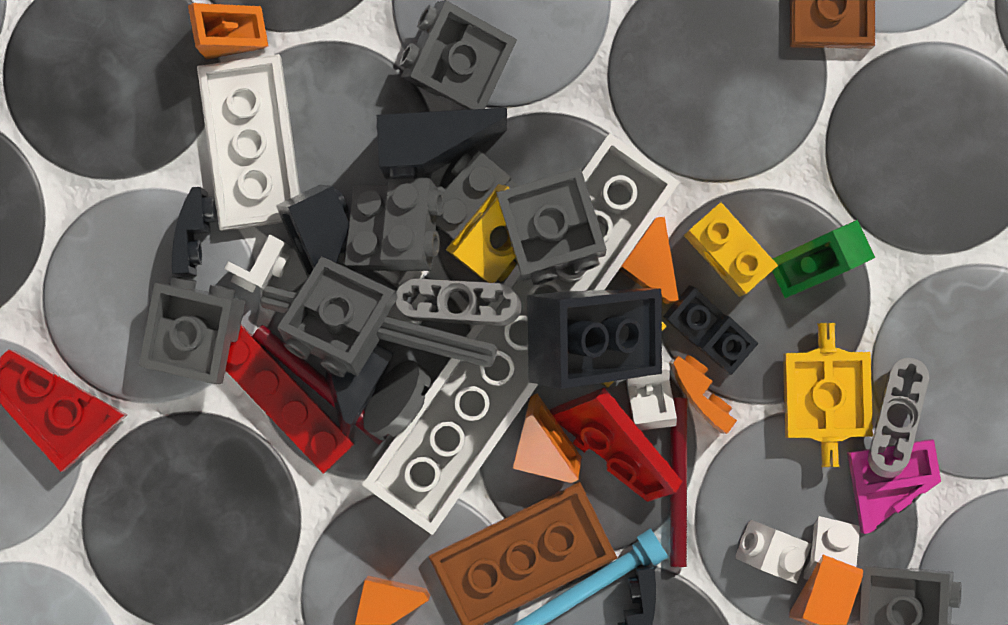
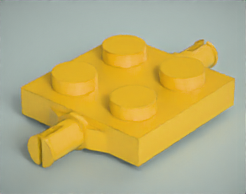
M817 323V349L807 353L783 354L785 438H810L821 442V467H839L838 441H843L850 437L873 436L871 352H848L835 348V323Z

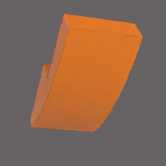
M687 355L684 360L679 356L673 357L669 365L688 401L715 429L722 434H728L737 422L735 418L729 415L732 407L713 393L709 398L703 396L713 382L705 376L708 368L690 355Z

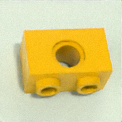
M501 184L496 186L446 249V251L486 283H495L497 280L499 282L504 281L516 266L509 233L497 198V192L509 189V187ZM504 226L508 234L507 241L503 246L493 248L490 243V234L494 228Z
M721 202L684 234V237L738 297L747 294L778 266Z

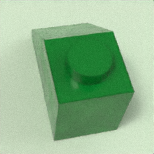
M856 220L772 258L778 265L772 272L784 298H788L874 259L875 255L859 221Z

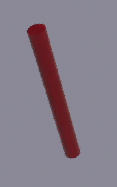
M261 325L252 337L334 407L327 379L303 358L287 350L284 346L285 343L267 327ZM363 410L355 426L376 444L380 445L384 440L378 439L364 429L363 419L365 411Z
M673 398L677 423L676 426H671L670 467L683 482L677 492L670 495V567H687L688 398Z

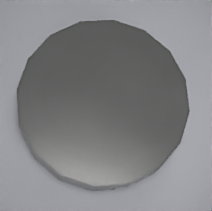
M413 360L404 361L393 368L382 379L368 402L363 419L364 429L380 440H387V434L394 437L402 433L413 422L424 405L426 397L421 395L424 385L428 388L430 387L429 371Z

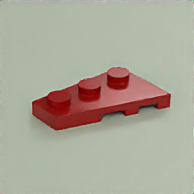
M8 349L0 357V404L60 472H65L128 416L126 413L15 350Z
M605 388L549 410L558 424L576 437L573 441L575 446L584 453L591 449L607 462V471L648 502L674 494L683 481L670 467L669 463L659 454L644 436L643 432L634 424Z

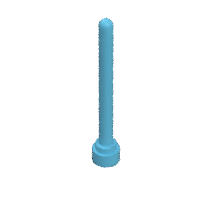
M650 528L637 536L638 541L632 545L633 550L513 625H545L639 565L643 564L646 567L653 563L656 566L669 556Z

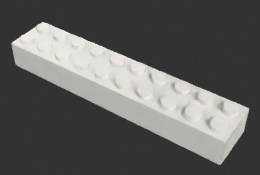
M610 133L582 171L607 249L606 256L598 258L600 265L577 273L573 266L557 270V279L540 285H533L532 279L522 281L518 265H516L504 284L511 287L521 300L522 308L519 317L513 323L506 326L475 324L466 336L471 339L494 344L497 347V355L493 366L484 367L451 358L424 396L426 397L424 405L418 415L402 433L397 434L362 484L366 489L432 535L538 386V384L529 383L527 295L565 291L605 290L680 183ZM500 295L498 302H490L488 306L492 307L497 312V315H501L502 309L510 308L511 303L503 295Z

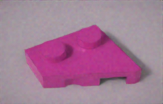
M933 439L915 441L909 463L901 474L892 478L881 477L870 468L868 463L869 449L847 452L861 533H871L885 519L895 512L899 513L910 505L914 498L921 493L928 492L941 482ZM895 445L887 446L883 453H878L884 456V464L892 465L894 460H900L893 455Z

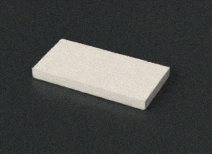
M280 54L197 66L219 230L223 232L283 223L276 205L299 195L300 187Z

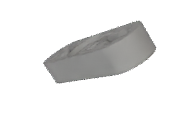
M409 279L403 282L396 292L398 297L396 300L397 308L405 316L415 321L506 326L513 323L519 317L522 308L521 300L516 292L508 285L500 283ZM417 290H419L426 298L437 299L439 311L436 313L437 307L432 303L425 302L418 303L417 310H414V307L407 302L408 297H415ZM464 291L469 296L467 309L462 313H451L447 307L449 297L454 292ZM478 292H482L480 298L485 302H498L499 296L503 295L511 303L510 308H503L501 315H497V312L492 307L480 306ZM479 308H480L481 314H480V315H476L477 312H478V310H479Z
M915 358L898 360L893 365L887 378L868 453L870 468L881 477L892 478L898 476L903 472L911 457L929 382L927 367ZM905 371H910L913 373V380L918 382L912 384L907 397L899 396L904 384V379L899 376H903ZM894 407L906 410L910 416V424L902 428L893 426L888 421L887 411ZM890 437L898 439L893 455L900 460H894L892 465L884 464V456L878 453L885 451Z

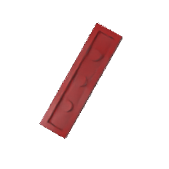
M241 324L238 340L230 343L225 371L323 474L326 473L355 443L341 431V428Z

